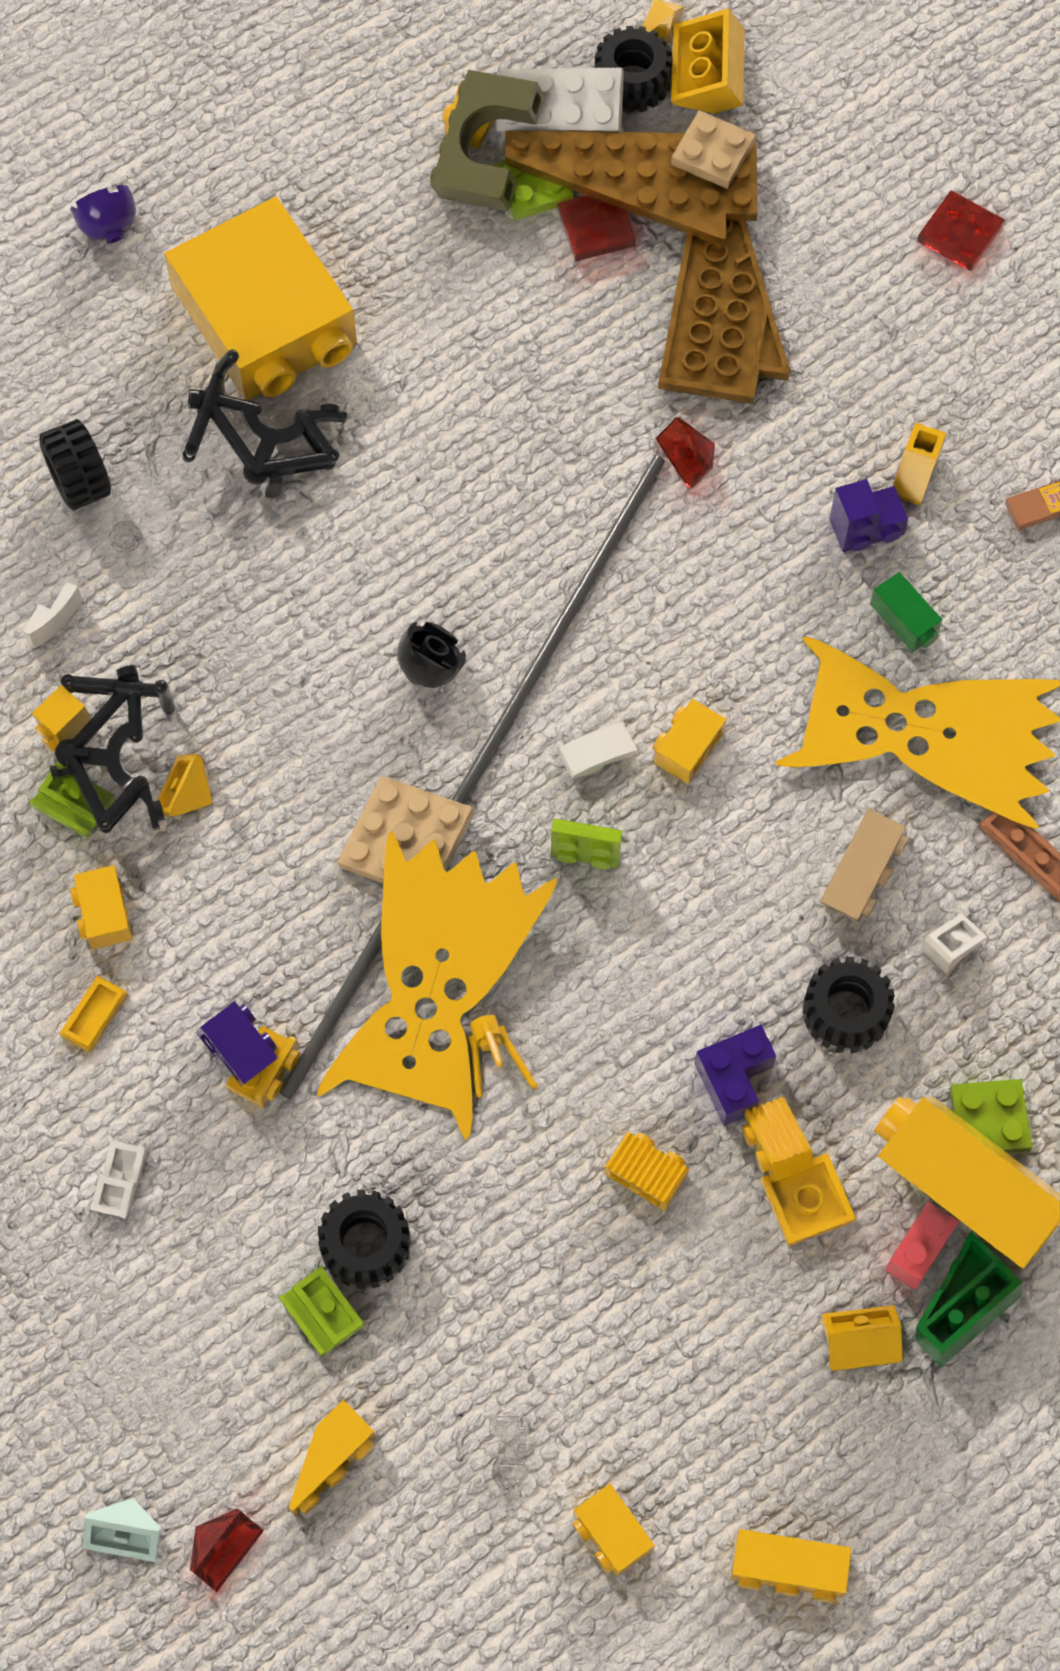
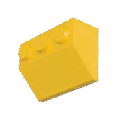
M730 8L673 25L671 102L674 105L714 114L743 106L745 29Z

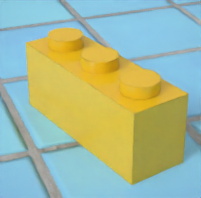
M738 1529L730 1579L737 1580L738 1587L760 1590L761 1585L776 1587L775 1593L798 1596V1591L814 1593V1600L835 1603L836 1597L843 1598L846 1594L852 1547Z

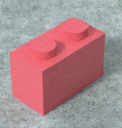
M928 1201L891 1257L885 1271L916 1290L959 1221Z

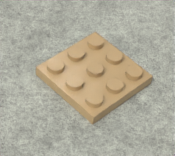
M380 776L337 864L343 870L383 883L387 837L389 832L392 831L399 843L405 861L412 859L432 839H435L442 865L446 871L474 815L473 807Z

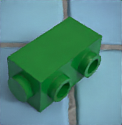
M900 572L873 590L870 605L912 652L921 646L927 648L938 639L942 618Z

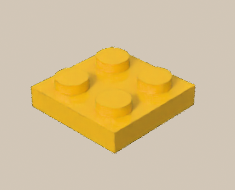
M828 1153L813 1158V1168L773 1182L770 1175L761 1177V1184L788 1247L854 1223L856 1220Z

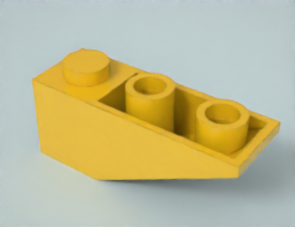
M344 1399L315 1428L289 1505V1509L295 1517L301 1511L304 1514L310 1512L321 1500L318 1494L328 1485L332 1488L335 1487L347 1475L348 1471L345 1468L355 1458L358 1461L364 1459L375 1447V1444L372 1442L376 1438L375 1431Z

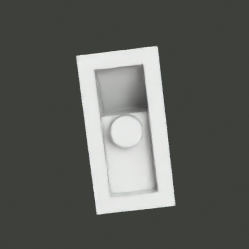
M961 913L924 939L923 952L942 971L949 974L965 955L982 944L986 936Z

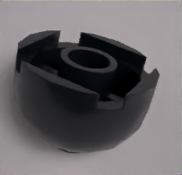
M414 622L406 630L398 644L397 661L402 672L410 682L423 687L437 688L448 684L460 672L466 663V653L463 650L460 654L459 649L455 646L458 640L445 628L432 622H425L423 626H419L417 622Z

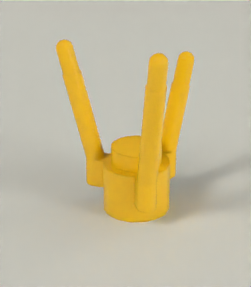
M485 1015L473 1020L470 1023L473 1035L467 1039L471 1048L476 1097H482L479 1047H481L482 1051H491L496 1066L502 1067L503 1061L498 1049L502 1043L531 1089H537V1084L510 1041L505 1026H499L496 1016Z

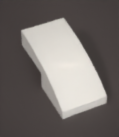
M65 582L51 609L38 604L23 631L29 647L36 648L45 643L72 618L83 601L78 586Z
M620 722L581 736L559 747L557 752L569 775L574 779L599 772L605 764L633 757L637 752V748L624 723Z
M111 1140L103 1173L98 1177L90 1210L127 1218L148 1148Z

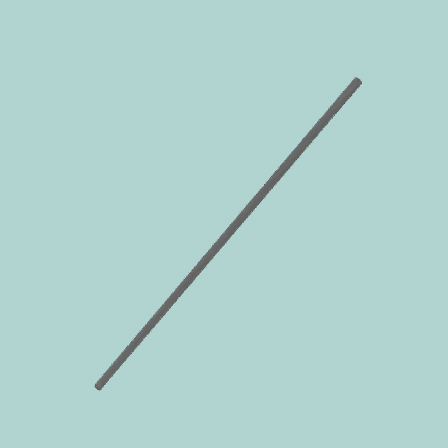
M658 455L653 456L452 800L462 804L466 803L663 467L665 460ZM381 921L283 1085L280 1094L284 1097L292 1099L380 950L382 946Z

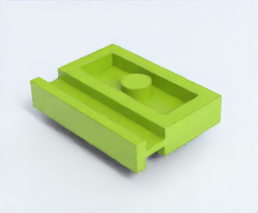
M59 763L55 764L58 766L59 770L66 768ZM50 772L39 787L37 795L29 801L31 807L89 839L90 833L98 825L73 776L63 779L64 784L57 786ZM92 782L107 811L116 800L114 794Z
M322 1266L295 1284L287 1293L278 1297L321 1358L334 1347H338L365 1327L361 1318Z

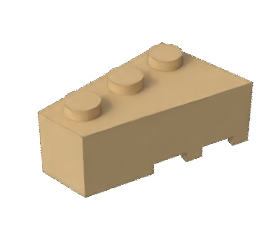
M868 808L820 900L821 903L860 922L862 916L868 918L877 902V899L873 898L878 886L884 887L893 871V868L889 867L895 855L900 856L909 840V837L906 836V827Z

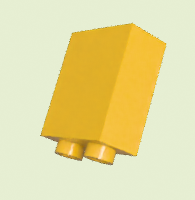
M277 196L164 253L171 288L217 359L220 360L232 349L239 353V359L227 371V374L244 400H250L261 393L266 397L278 396L295 383L298 374L317 364H320L323 368L338 365L350 355L353 346L357 344L354 309Z
M900 1096L875 1127L874 1132L888 1142L878 1154L881 1160L1022 1269L1033 1260L1059 1226L1060 1193L936 1098L922 1097L916 1104L908 1097L903 1099Z

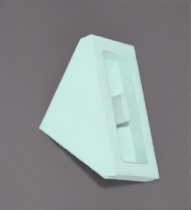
M134 1498L86 1514L83 1549L156 1562L158 1558L160 1526Z

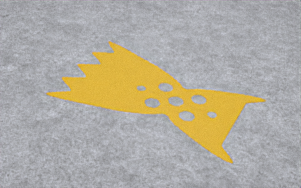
M802 637L806 645L820 659V667L802 749L777 760L775 765L783 767L821 766L870 759L886 752H892L910 769L942 789L1030 828H1039L1035 820L1018 802L1025 798L1049 792V789L1025 769V766L1055 757V753L1034 737L1031 732L1035 729L1060 722L1059 716L1037 700L1038 696L1060 686L1059 680H960L927 685L904 693L898 691L885 677L842 651L814 638ZM870 689L880 690L885 696L884 704L879 707L869 706L864 700L865 693ZM920 700L931 701L936 707L935 714L929 718L920 717L915 712L916 703ZM841 705L849 708V714L845 717L837 713V708ZM892 713L902 714L907 720L906 727L901 731L890 730L886 725L887 716ZM864 726L872 727L878 735L876 742L870 745L860 743L856 737L858 729ZM945 728H953L956 736L948 739L943 735V731ZM913 737L924 738L928 742L929 749L923 755H914L907 747L908 741Z
M392 831L389 832L384 862L381 941L384 970L392 997L390 1002L373 1013L339 1054L320 1083L317 1096L327 1093L345 1080L362 1083L450 1109L454 1114L463 1137L468 1140L472 1128L473 1115L472 1086L467 1039L460 1019L464 1013L481 1001L507 970L548 903L556 887L557 878L546 882L531 894L525 895L517 863L515 862L494 880L485 883L476 851H472L453 869L446 872L442 865L435 839H432L412 859L405 861L395 835ZM439 949H446L449 952V958L444 962L436 959V952ZM409 966H416L423 973L421 984L414 988L405 986L401 980L403 970ZM457 978L466 984V994L459 1000H451L445 995L444 988L450 979ZM422 998L434 1000L437 1006L436 1014L427 1020H422L415 1013V1005ZM393 1017H400L407 1024L405 1035L398 1039L389 1037L385 1031V1024ZM435 1030H444L450 1035L451 1044L445 1051H435L429 1045V1037ZM406 1056H413L416 1060V1065L412 1069H406L402 1064Z

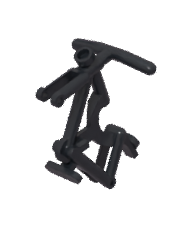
M234 349L229 350L216 363L208 387L205 390L189 389L188 408L197 409L198 414L182 454L185 462L190 463L194 461L211 418L243 463L244 478L249 483L255 485L262 484L267 478H270L265 488L266 498L278 497L283 487V478L278 476L323 469L331 470L334 468L339 458V453L333 449L316 423L322 421L345 423L347 412H340L338 405L324 404L320 406V410L300 409L296 412L294 424L285 429L267 427L257 417L262 411L259 403L224 395L226 391L224 384L226 373L239 359V353ZM220 408L241 412L243 423L254 435L261 439L254 456ZM302 435L315 452L314 454L270 460L276 444L291 442Z
M135 665L117 669L118 679L64 675L61 678V684L70 693L112 696L72 740L66 739L57 745L55 749L56 759L61 765L68 768L59 770L57 765L50 766L55 784L57 786L64 784V778L73 776L99 829L103 833H110L113 827L139 798L143 800L148 808L153 830L160 829L158 821L165 820L160 800L153 801L146 777L141 775L136 778L130 777L123 770L120 764V752L127 740L130 739L132 742L138 743L143 739L142 696L157 697L165 714H172L175 711V704L168 683L164 680H158L155 684L139 681ZM127 700L128 722L121 725L112 735L107 748L84 747ZM83 764L107 767L112 779L124 789L107 811Z

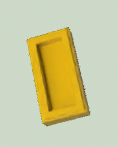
M97 975L60 1031V1036L91 1054L128 997L127 991Z

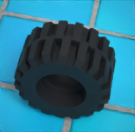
M626 26V30L617 28L614 30L613 35L608 33L604 36L603 42H599L597 52H595V68L638 66L645 69L638 73L624 71L622 108L627 109L629 113H633L634 109H639L640 112L647 111V106L654 108L658 105V100L663 101L665 99L667 91L670 90L673 57L671 48L667 46V41L664 37L658 38L656 31L651 30L648 32L646 27L639 26V29H633V26Z
M75 419L40 434L39 444L44 460L63 501L69 508L74 511L110 496L111 484L106 468L89 431L81 421Z
M846 956L845 962L841 963L840 959L836 958L831 960L829 967L826 964L819 967L818 973H814L810 979L803 1004V1014H806L804 1022L806 1028L812 1027L811 1036L815 1040L821 1037L823 1039L822 1046L827 1049L832 1044L837 1046L835 1052L843 1053L845 1048H850V1053H858L861 1046L865 1050L872 1047L875 1040L878 1042L883 1037L885 1030H887L895 1007V1003H893L895 997L894 989H889L891 981L887 975L882 978L880 977L882 969L877 965L873 969L867 966L868 960L862 958L860 963L854 962V957ZM840 991L854 992L864 999L869 1012L858 1019L840 1017L830 1007L828 998Z
M357 1190V1195L352 1197L349 1192L343 1194L341 1202L338 1203L334 1200L329 1205V1213H323L321 1217L322 1226H318V1244L325 1266H328L330 1273L335 1278H341V1282L347 1286L350 1283H354L356 1288L364 1289L365 1284H371L372 1288L380 1287V1281L386 1280L388 1283L393 1280V1274L396 1271L400 1273L404 1268V1260H408L411 1240L407 1219H405L404 1212L400 1206L396 1207L394 1200L388 1196L385 1199L382 1198L380 1192L372 1190L371 1195H366L365 1190ZM363 1222H370L380 1226L385 1231L386 1241L378 1252L370 1256L359 1257L345 1250L343 1239L351 1227Z

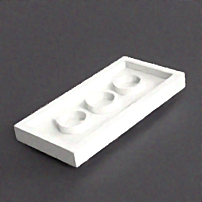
M622 68L500 69L499 75L538 82L545 95V99L536 125L497 119V132L499 134H505V131L621 132L624 70Z

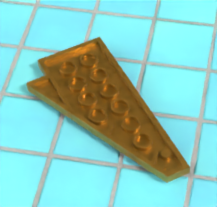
M505 131V165L717 245H726V221H757L756 137L752 148L732 183L726 189L671 165V157L685 133Z
M726 221L725 246L717 245L688 233L686 235L658 389L754 404L758 376L788 381L790 369L746 221Z

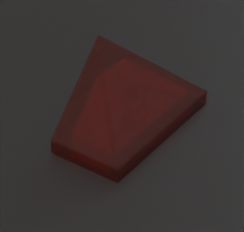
M676 417L655 438L688 489H692L713 468L715 443L680 417Z
M238 1508L196 1526L190 1571L217 1592L264 1530Z

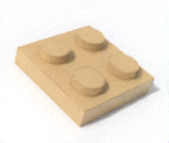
M699 110L672 155L671 165L728 189L752 148L756 134Z

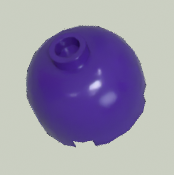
M116 185L118 192L109 193L108 188L100 189L75 202L77 208L71 206L70 210L75 222L87 237L95 240L106 239L108 244L118 242L125 237L124 232L131 228L136 219L135 201L127 185Z

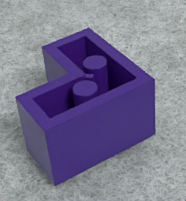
M864 479L835 488L829 520L842 552L849 550L861 551L868 548L871 544L881 541L892 542L905 534L908 517L895 486L872 492L868 480Z
M234 1001L203 1024L195 1033L216 1060L220 1058L239 1085L242 1086L278 1059L274 1053L278 1048L266 1032L260 1035L253 1026L256 1019L245 1004L238 1006Z
M762 1025L696 1051L695 1067L723 1126L745 1118L744 1112L747 1109L751 1110L754 1106L758 1107L759 1100L748 1078L770 1070L774 1066L776 1054Z

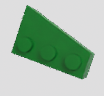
M972 1231L967 1236L964 1246L956 1260L954 1259L947 1276L940 1288L937 1289L916 1326V1342L941 1368L1021 1298L1023 1282Z

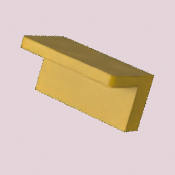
M894 1305L822 1314V1326L828 1342L829 1366L832 1371L893 1364L903 1361L902 1328Z

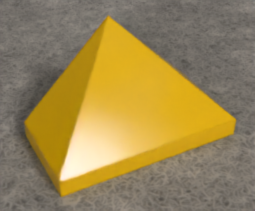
M654 0L643 27H646L648 32L651 30L656 31L658 38L664 37L667 41V46H669L673 36V25L679 22L684 6L664 0Z
M198 754L177 755L157 798L161 802L164 817L178 816L213 804L203 760Z

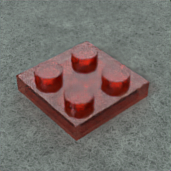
M950 190L918 234L917 242L972 271L1003 228L1005 219Z
M587 195L557 203V211L575 262L636 246V238L625 209Z

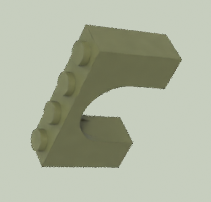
M468 70L465 80H462L459 85L457 105L450 113L449 129L446 138H443L440 143V157L437 166L431 171L430 183L439 198L509 211L518 182L510 169L479 164L468 158L469 142L473 134L482 125L493 120L506 119L536 125L545 95L538 82Z

